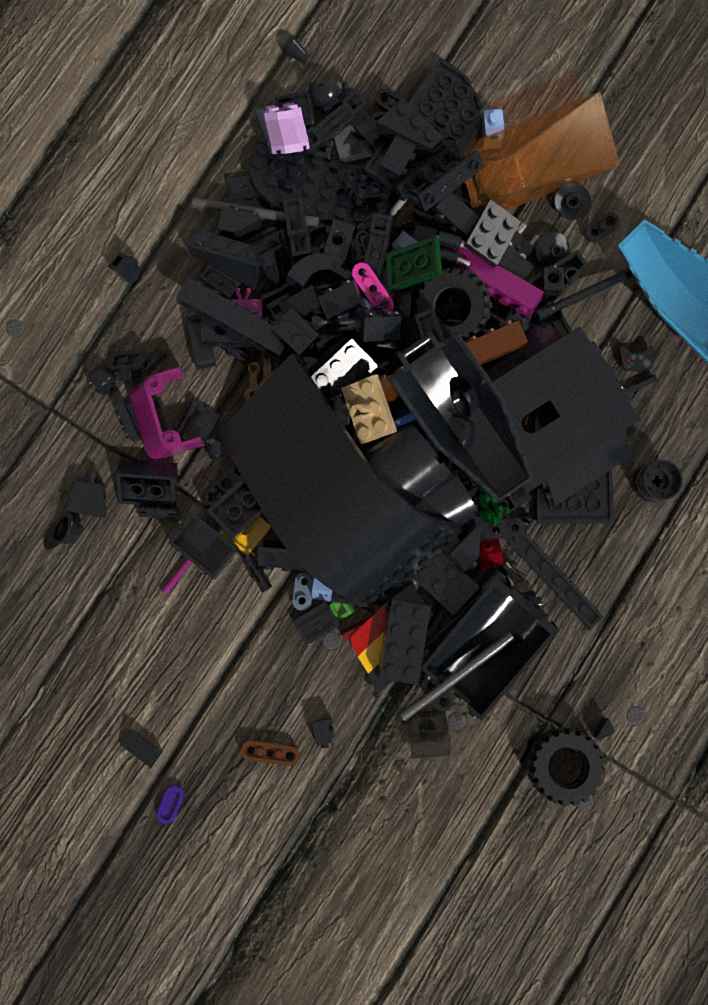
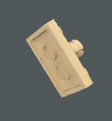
M378 374L341 388L360 445L397 432Z

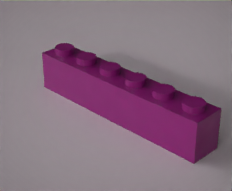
M440 246L442 249L459 253L458 257L470 260L469 267L456 264L455 267L441 264L442 268H459L474 273L486 284V289L490 292V295L499 300L502 305L509 306L515 309L516 312H519L520 315H525L529 318L540 303L544 293L542 290L498 265L493 268L468 249L460 247L459 250Z

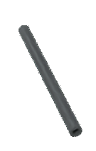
M196 197L192 200L193 207L222 211L223 206H234L239 208L240 211L247 212L250 210L257 212L261 218L286 222L284 211ZM306 215L308 225L317 227L319 218Z
M510 631L399 713L401 718L406 721L514 641L515 638Z

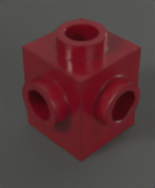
M499 539L480 542L479 558L476 560L480 570L503 566V552Z

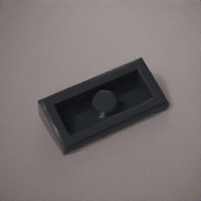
M133 729L127 733L120 744L150 768L153 767L163 751Z

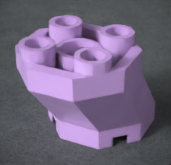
M285 103L282 108L276 107V105L265 107V111H262L270 153L277 154L276 150H281V154L303 151V147L309 149V140L301 107L294 103Z

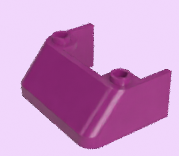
M180 367L151 375L135 386L130 392L131 402L146 453L154 460L205 446L201 437L182 442L180 435L176 431L167 430L162 432L152 396L160 394L164 389L165 383L185 378Z

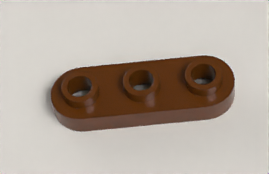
M248 740L241 747L242 757L249 761L292 766L298 762L300 756L298 749L292 745ZM248 747H254L255 752L249 753ZM268 749H272L274 751L273 756H269L267 754ZM292 752L293 758H287L286 753Z

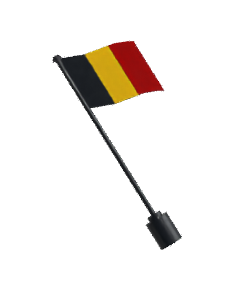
M494 567L478 583L480 586L478 590L480 592L425 644L424 651L480 598L495 578H500L506 583L508 582L506 577L497 568ZM384 605L350 636L353 649L370 677L375 690L373 692L375 698H379L378 695L393 682L377 677L387 616Z

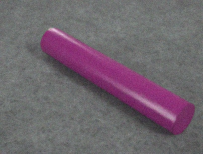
M186 558L161 591L167 595L192 562Z

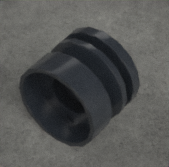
M657 460L644 464L636 470L633 476L635 493L647 502L671 499L680 492L683 484L681 470L669 460ZM652 480H656L657 483L652 484Z

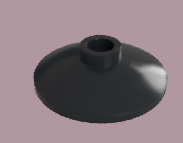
M570 183L562 186L557 191L554 204L557 212L562 217L569 220H578L589 212L592 198L584 186ZM569 202H573L575 206H570Z
M558 232L543 234L535 246L536 260L543 268L557 263L570 254L568 240ZM555 247L557 248L556 254H554L553 249Z

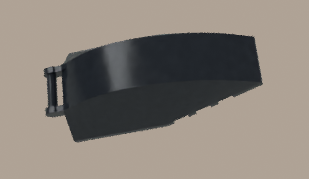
M429 329L421 339L404 351L396 353L405 367L389 379V381L435 447L500 502L533 479L508 413L505 400L458 332L439 343ZM429 342L433 343L434 347L409 364L406 358ZM463 388H474L478 396L479 406L467 419L473 422L475 434L470 445L467 448H463L459 445L458 440L463 433L464 425L453 418V416H464L458 413L454 405L453 392Z

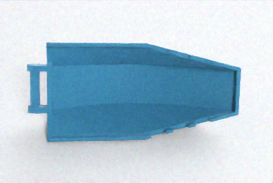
M644 219L617 246V249L631 275L657 314L708 364V258L705 259L697 254V251L693 248L689 249L680 244L681 241L672 239L664 234L665 231Z

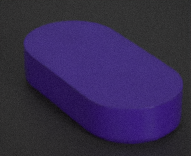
M170 785L164 792L156 812L157 819L163 824L173 822L177 816L185 796L184 789L180 785Z

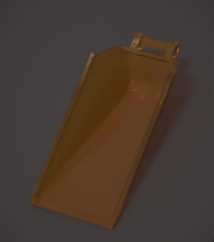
M597 92L478 139L471 153L478 150L484 165L481 170L475 173L482 197L478 198L472 177L466 180L465 183L471 199V208L481 206L482 204L486 205L491 199L507 211L557 191L564 185L577 183L620 166L601 93Z

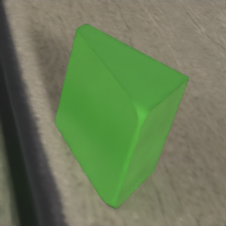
M333 602L328 605L338 622L358 610L356 606Z

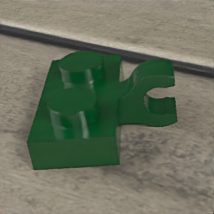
M478 486L480 516L484 522L495 526L500 523L502 513L509 514V506L498 503L485 489Z

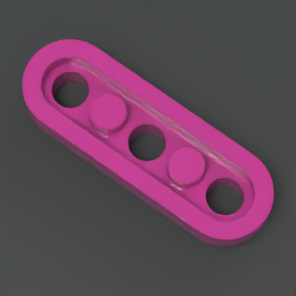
M365 262L357 263L353 267L352 276L372 306L380 305L382 301H386L388 305L385 309L393 310L394 302L370 265ZM359 269H365V275H360L358 273ZM375 285L377 290L371 291L369 287Z

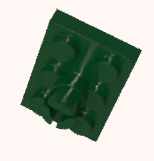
M433 236L386 254L388 290L395 292L442 275L440 240L438 237Z

